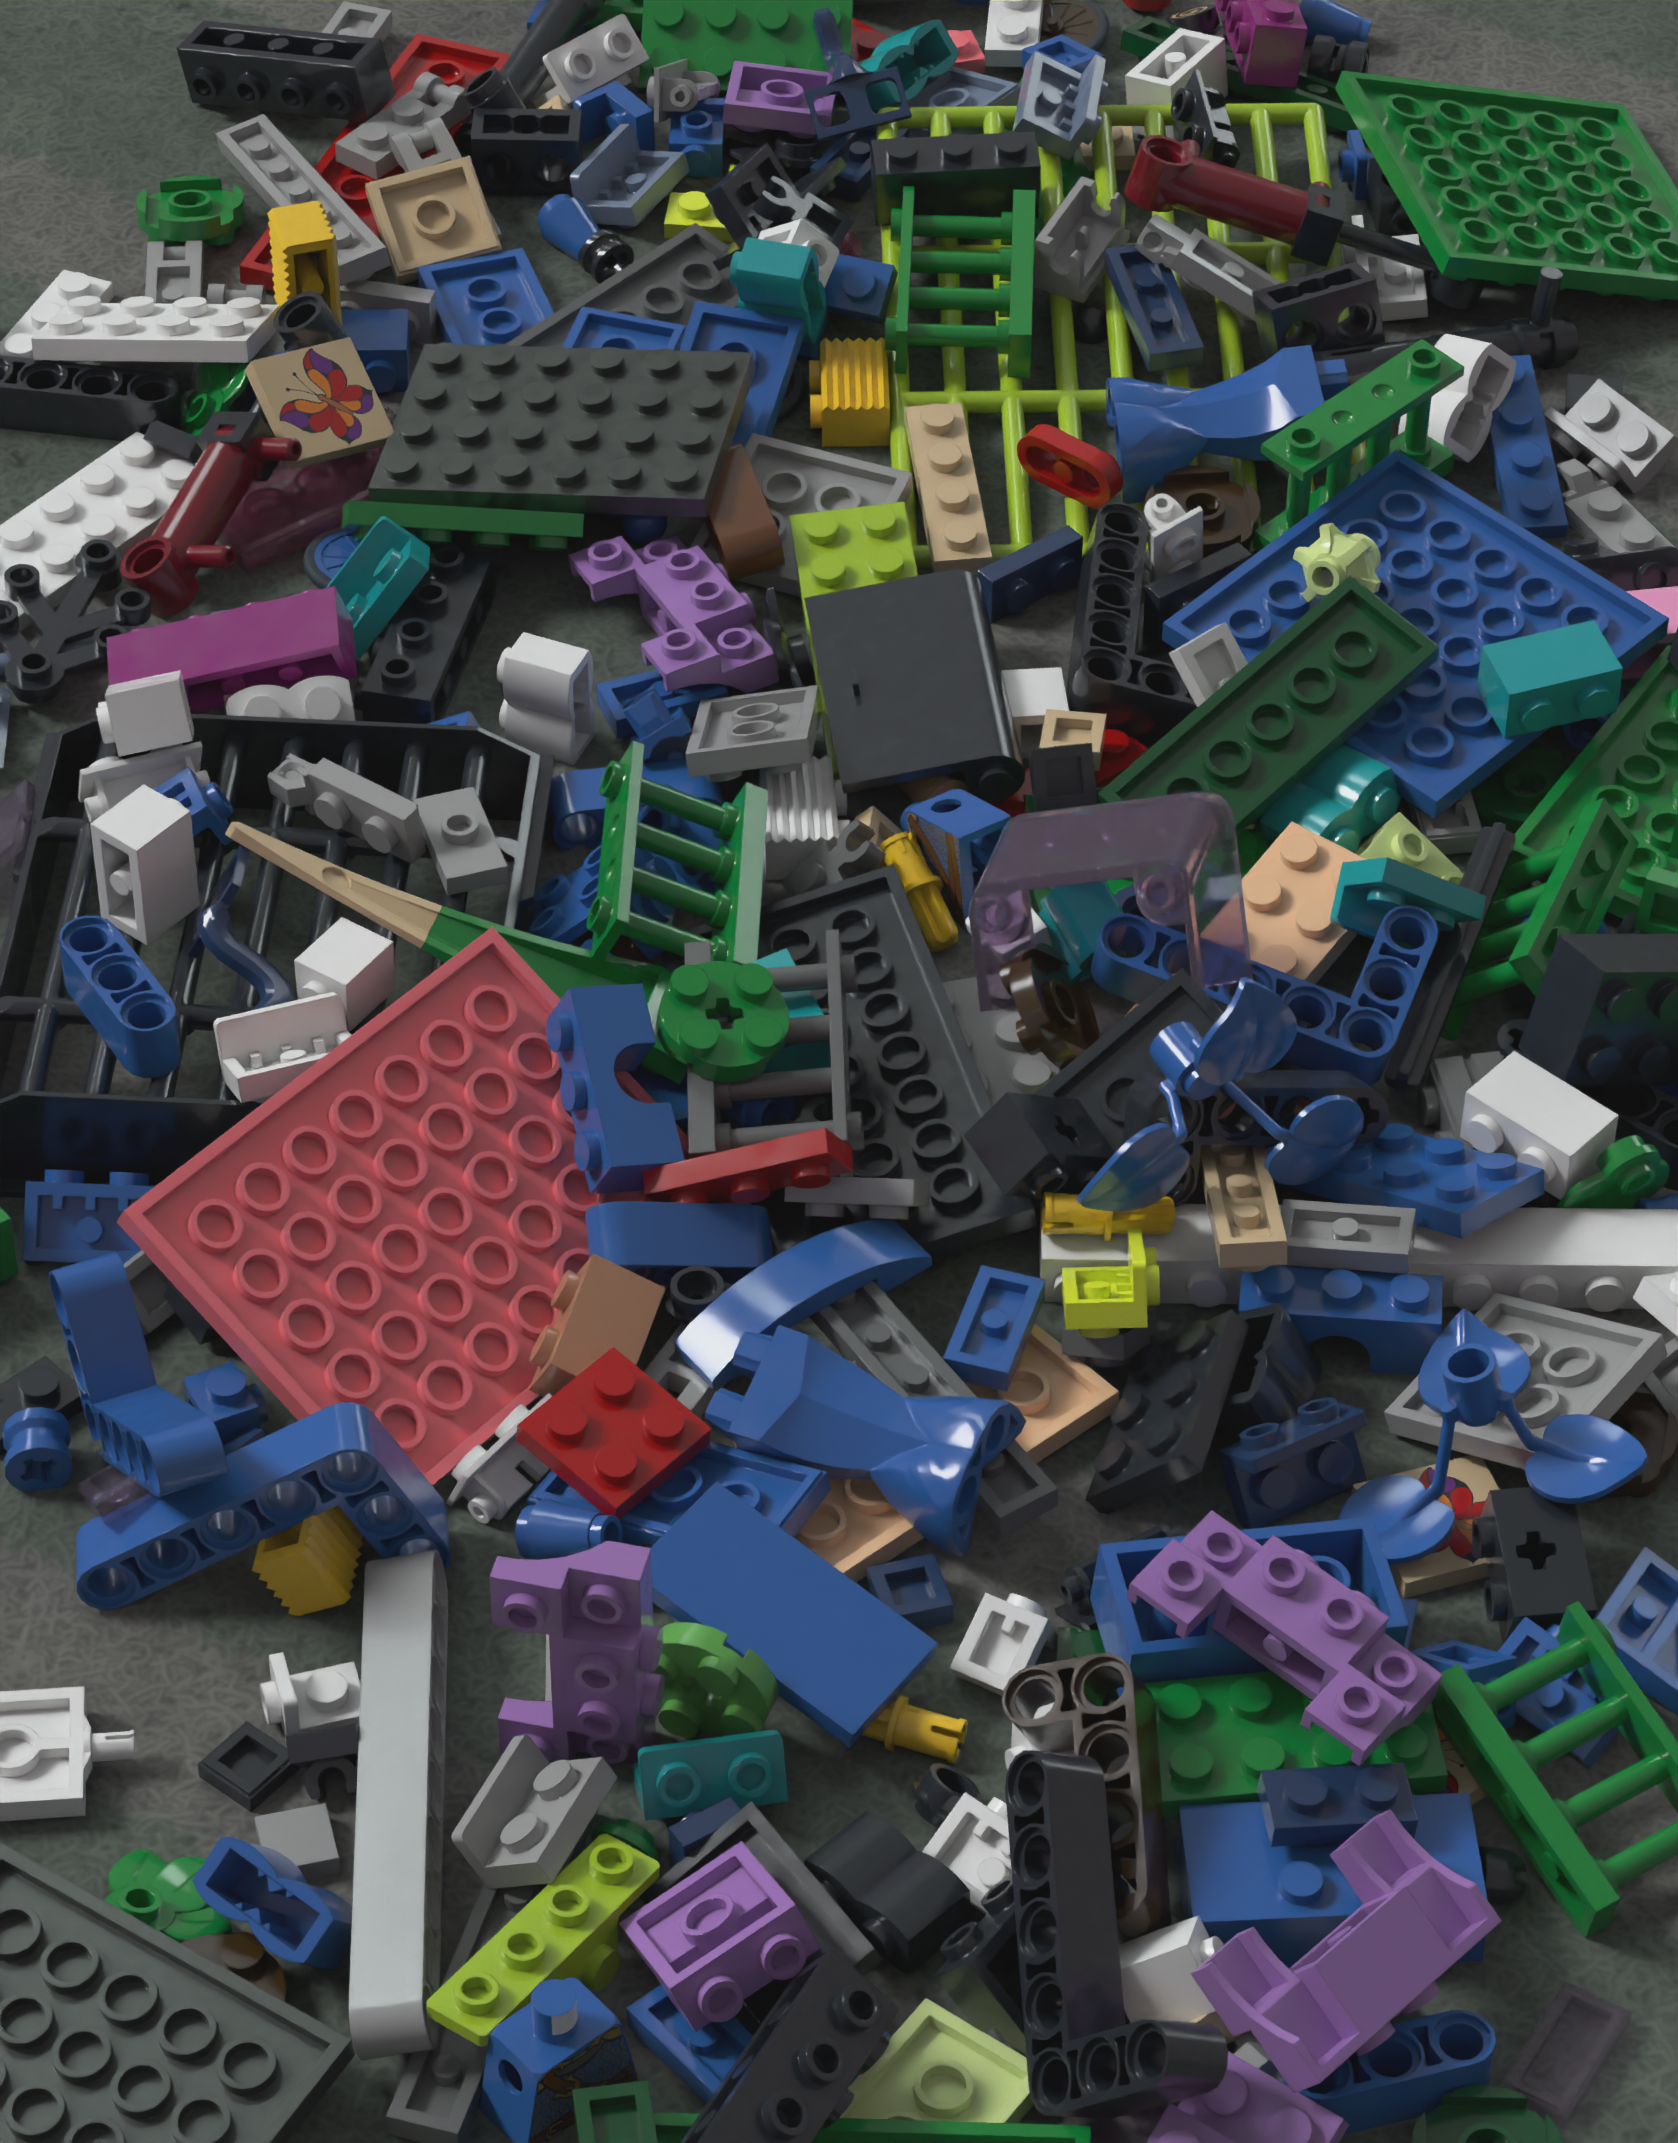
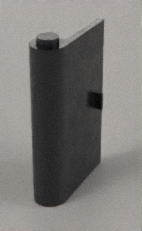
M961 569L946 570L804 598L843 794L963 771L968 791L975 797L985 801H999L1011 797L1020 790L1025 782L1026 772L979 578L971 572Z

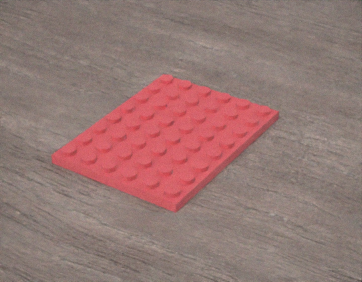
M493 926L130 1205L117 1220L118 1225L298 1421L328 1406L341 1402H354L363 1405L375 1414L433 1487L447 1477L476 1445L479 1444L482 1447L495 1436L494 1433L499 1425L516 1407L523 1404L528 1408L542 1397L529 1390L538 1365L530 1362L529 1359L546 1325L553 1327L560 1310L552 1307L551 1302L562 1277L568 1270L577 1274L589 1260L586 1211L593 1206L615 1201L655 1202L645 1195V1191L590 1194L585 1171H580L575 1161L574 1141L576 1131L571 1111L565 1110L561 1101L560 1082L562 1071L558 1054L550 1049L547 1041V1019L559 1003L560 998ZM627 1071L614 1072L619 1086L627 1095L640 1102L656 1103ZM676 1124L684 1160L690 1159L689 1137ZM729 1200V1201L720 1202V1203H716V1204H750V1203H740V1202H735V1201H733V1200ZM660 1285V1286H662V1287L665 1288V1291H664V1293H665L670 1285Z

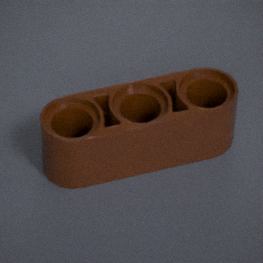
M741 442L732 444L728 450L707 517H702L719 561L726 570L730 581L785 566L783 548L777 527L745 448Z

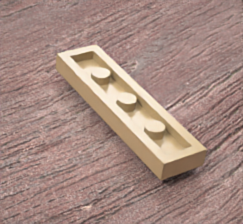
M962 403L905 407L906 433L933 573L961 569L978 575L979 569L992 563V553Z
M1265 1145L1201 1146L1199 1172L1220 1268H1234L1243 1272H1257L1272 1265H1287V1238L1273 1179L1264 1166L1267 1157Z

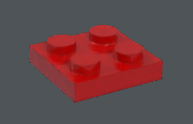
M612 1347L517 1425L516 1441L601 1513L614 1515L620 1520L710 1444L712 1428L616 1348Z

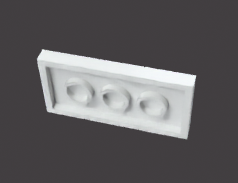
M80 296L70 299L31 338L34 360L249 363L277 332L274 328L273 319L280 305L260 304V300L253 297L233 299L227 302V304H207L205 298L186 297L176 300L173 304L154 303L153 298L146 296L130 297L122 300L120 303H101L99 297Z

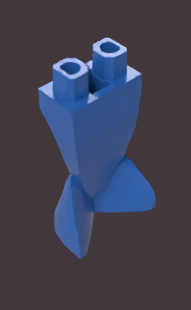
M1311 345L1282 348L1264 363L1240 375L1197 391L1128 377L1108 378L1106 382L1107 424L1110 427H1114L1117 459L1123 477V487L1121 490L1123 503L1134 504L1145 501L1147 491L1152 485L1155 490L1156 487L1164 484L1165 474L1172 470L1189 466L1200 451L1254 461L1270 460L1261 453V444L1348 387L1344 359L1315 362Z
M778 1325L774 1336L743 1332L734 1351L732 1365L738 1374L753 1378L745 1396L723 1388L714 1393L705 1412V1419L712 1429L726 1438L735 1441L739 1449L826 1471L829 1479L873 1480L887 1501L925 1539L946 1552L964 1558L969 1548L975 1519L982 1467L992 1461L1022 1432L1026 1420L1019 1408L1008 1401L963 1396L904 1398L874 1376L807 1334Z

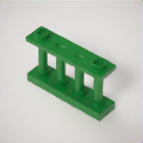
M903 186L902 209H891V242H901L897 317H886L885 351H896L895 374L907 373L908 346L997 348V354H1008L1007 377L1030 378L1036 190H1013V212H1002V217L914 215V186ZM913 237L1001 239V245H1012V248L1001 247L1000 253L913 250ZM911 273L1000 275L999 281H1010V284L999 283V289L911 286ZM910 309L997 311L998 317H1009V320H998V326L909 323Z
M1421 339L1261 444V453L1289 472L1286 510L1254 531L1253 548L1261 551L1395 450L1400 451L1442 478L1453 471L1455 453L1429 437L1428 427L1432 396L1464 375V366ZM1407 413L1405 431L1391 440L1392 422ZM1367 440L1366 457L1351 466L1352 449ZM1327 466L1326 484L1311 493L1312 476Z
M633 740L620 762L612 760L608 764L599 789V794L606 797L597 897L590 908L587 918V929L593 931L591 958L603 962L620 935L682 957H685L684 943L710 941L714 961L732 962L740 965L756 961L758 955L769 790L746 782L732 804L725 802L722 806L710 803L643 778L644 744ZM639 803L712 829L713 837L719 839L718 850L639 822ZM635 847L708 873L709 880L715 882V895L634 866ZM631 892L706 918V925L712 927L711 940L630 911Z
M1605 797L1584 805L1566 844L1511 865L1507 864L1441 1033L1443 1039L1456 1040L1474 1001L1522 983L1536 997L1559 934L1597 933L1639 844ZM1549 877L1546 883L1530 888L1533 882ZM1531 915L1528 922L1511 927L1514 921ZM1511 955L1509 961L1492 967L1495 960Z
M1577 1601L1566 1607L1555 1637L1560 1646L1486 1685L1477 1681L1472 1683L1458 1663L1441 1672L1443 1676L1437 1694L1431 1704L1437 1725L1572 1924L1584 1938H1587L1609 1926L1620 1901L1618 1896L1619 1886L1678 1855V1821L1605 1861L1599 1857H1591L1577 1836L1578 1827L1656 1785L1659 1786L1678 1814V1742L1618 1658L1616 1644L1608 1628L1600 1620H1592L1581 1603ZM1577 1669L1600 1703L1525 1743L1518 1739L1512 1741L1498 1721L1497 1711ZM1618 1727L1641 1761L1564 1802L1559 1798L1552 1799L1537 1778V1769Z

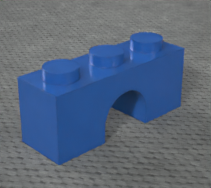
M643 984L569 988L549 1015L546 1034L550 1049L553 1052H557L562 1071L560 1096L563 1107L566 1111H571L576 1131L574 1156L577 1167L580 1171H585L590 1194L644 1191L643 1171L684 1161V1155L671 1102L644 1103L633 1099L621 1089L614 1073L635 1071L656 1044Z
M1272 1265L1257 1272L1241 1271L1238 1314L1242 1311L1281 1303L1309 1344L1317 1339L1328 1336L1348 1337L1361 1343L1369 1353V1372L1419 1375L1429 1350L1441 1334L1443 1276Z

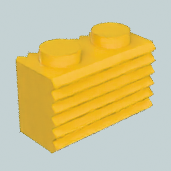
M311 201L272 208L267 215L270 220L268 225L271 237L269 242L272 247L270 252L273 257L271 259L273 264L272 272L274 274L272 279L275 284L273 288L277 305L281 307L289 299L301 293L316 292L323 297L342 326L336 234H334L333 228H331V222L328 221V215H326V211L323 209V203Z
M870 337L863 341L861 338H857L853 342L851 339L846 338L842 342L835 338L830 342L827 338H824L820 342V360H809V394H820L810 395V429H822V447L890 446L888 354L885 351V339L881 337L875 341Z
M337 1505L316 1516L313 1515L270 1538L259 1541L252 1571L260 1573L259 1580L268 1582L266 1588L275 1590L274 1597L282 1599L281 1605L290 1607L288 1614L300 1616L342 1605L351 1598L349 1593L354 1587L352 1579L357 1576L353 1570L359 1565L355 1560L361 1555L358 1549L364 1544L361 1541L363 1535Z

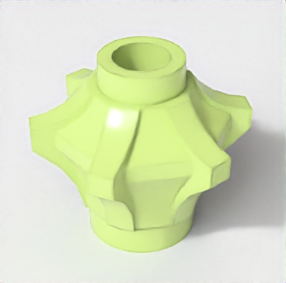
M1334 523L1323 524L1319 527L1320 538L1310 547H1298L1295 549L1293 559L1302 565L1307 584L1306 590L1301 595L1307 602L1312 601L1314 598L1322 600L1350 575L1372 593L1379 590L1381 580L1376 575V572L1381 563L1380 551L1376 543L1364 534H1345Z

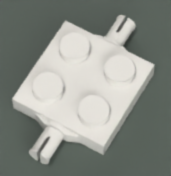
M84 1686L0 1692V1821L86 1816V1781L93 1769V1762L136 1761L134 1730L92 1733L91 1726L87 1721V1703Z

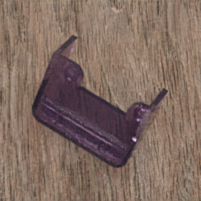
M1198 791L1017 815L1009 820L1002 830L969 904V921L980 1012L1016 1007L1013 997L1007 992L1002 983L999 970L1003 963L1035 945L1029 890L1124 878H1134L1138 907L1150 922L1160 926L1185 924L1193 989L1240 982L1242 977L1253 980L1234 816L1226 800L1214 792Z

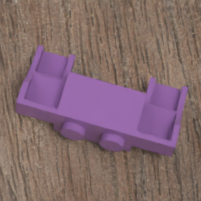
M675 535L667 539L653 541L645 547L633 551L623 537L619 536L611 540L596 542L589 548L568 555L572 575L574 577L581 576L590 587L591 598L594 602L623 594H639L641 614L659 636L641 644L643 662L646 666L653 665L662 675L664 688L667 692L697 684L714 683L731 686L745 693H750L779 682L777 659L769 644L753 627L757 623V617L750 598L745 592L738 593L731 585L724 567L720 563L713 564L698 545L688 549Z
M1213 1510L1181 1542L1173 1538L1135 1577L1129 1586L1127 1599L1136 1604L1142 1598L1178 1624L1175 1634L1182 1639H1185L1206 1617L1216 1610L1212 1628L1313 1700L1305 1708L1300 1724L1308 1730L1317 1724L1353 1751L1351 1761L1358 1766L1394 1732L1403 1727L1410 1726L1434 1700L1443 1674L1385 1634L1389 1617L1378 1610L1375 1603L1368 1596L1359 1591L1350 1590L1322 1570L1318 1563L1304 1551L1291 1548L1274 1535L1262 1546Z
M606 1541L589 1550L560 1558L529 1560L497 1556L490 1574L492 1625L512 1628L523 1633L535 1632L549 1635L552 1701H524L505 1697L498 1716L500 1758L513 1737L529 1735L549 1763L558 1760H574L576 1752L587 1753L594 1758L603 1757L610 1764L622 1761L638 1762L639 1749L652 1746L656 1734V1717L661 1707L665 1685L664 1675L654 1673L661 1656L663 1629L653 1627L651 1548Z
M1391 1809L1374 1816L1330 1854L1363 1905L1292 1967L1288 1968L1278 1959L1253 1926L1237 1933L1191 1973L1233 2037L1251 2030L1293 2093L1320 2084L1354 2052L1358 2056L1363 2055L1386 2041L1395 2032L1390 2020L1400 2011L1403 2015H1407L1433 1999L1440 1992V1988L1435 1980L1501 1922V1919L1478 1885L1456 1874L1434 1859L1413 1839Z

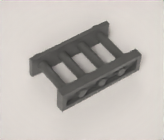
M839 929L826 930L827 963L766 968L772 974L773 985L781 993L828 989L829 1015L789 1018V1028L785 1044L830 1041L831 1067L760 1073L747 1080L720 1082L705 1079L692 1073L694 1064L687 1062L690 1159L821 1128H827L851 1146L852 1160L853 1151H863L865 1149L861 1111L851 1112L846 994L858 992L856 961L854 954L843 955ZM710 941L684 943L685 965H696L714 961ZM719 1013L707 1017V1019L718 1020L721 1029H732L733 1023H729L727 1017L719 1018ZM832 1093L833 1120L736 1129L731 1128L730 1122L721 1123V1109H731L732 1102ZM854 1172L842 1174L840 1177H854Z

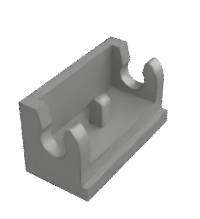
M1081 176L1035 239L1033 287L1081 303L1085 302L1106 272L1104 266L1106 248L1124 246L1129 240L1130 230L1125 229L1126 204L1119 192H1116L1109 204L1111 210H1104L1096 202L1098 191L1095 180Z

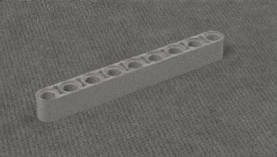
M437 1550L371 1560L365 1566L349 1982L350 2031L356 2054L362 2061L434 2050L438 2046L439 2023L426 2015L427 2000L440 1988L448 1588L442 1559Z

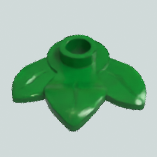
M201 362L195 373V387L184 392L179 402L181 427L186 429V433L199 437L214 412H237L236 408L231 404L243 393L249 382L245 373L249 363H236L233 365L232 362Z
M1632 1135L1625 1137L1607 1147L1599 1155L1596 1165L1600 1172L1574 1185L1560 1200L1556 1208L1633 1209L1635 1200L1652 1197L1664 1186L1670 1174L1669 1165L1665 1160L1661 1159V1155L1656 1147L1651 1144H1645L1641 1136Z
M141 1849L123 1856L114 1864L109 1872L108 1885L111 1893L106 1896L104 1901L152 1928L160 1930L161 1933L179 1943L204 1935L230 1934L232 1932V1925L228 1919L211 1908L203 1900L192 1881L206 1859L200 1857H181L170 1861L166 1865L152 1850Z

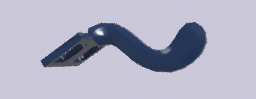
M824 8L814 11L813 26L820 53L827 71L833 76L827 85L804 90L818 142L912 118L897 66L877 72L867 71L857 63L853 56L844 52L836 19L831 10ZM884 81L894 82L902 103L901 107L882 114L874 113L868 101L866 88L869 85ZM830 95H842L847 105L850 120L844 124L823 127L819 123L814 102L819 98Z
M240 845L199 912L188 956L197 959L205 946L219 961L246 979L258 991L260 1003L252 1009L256 1010L296 999L288 981L280 971L264 956L239 941L231 929L227 908L241 887L250 849Z

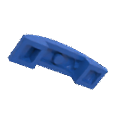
M894 1219L862 1221L821 1233L763 1263L723 1292L674 1341L675 1351L712 1390H715L741 1375L738 1374L732 1363L734 1351L743 1332L774 1336L778 1325L790 1328L871 1281H874L885 1293L931 1267L932 1257Z

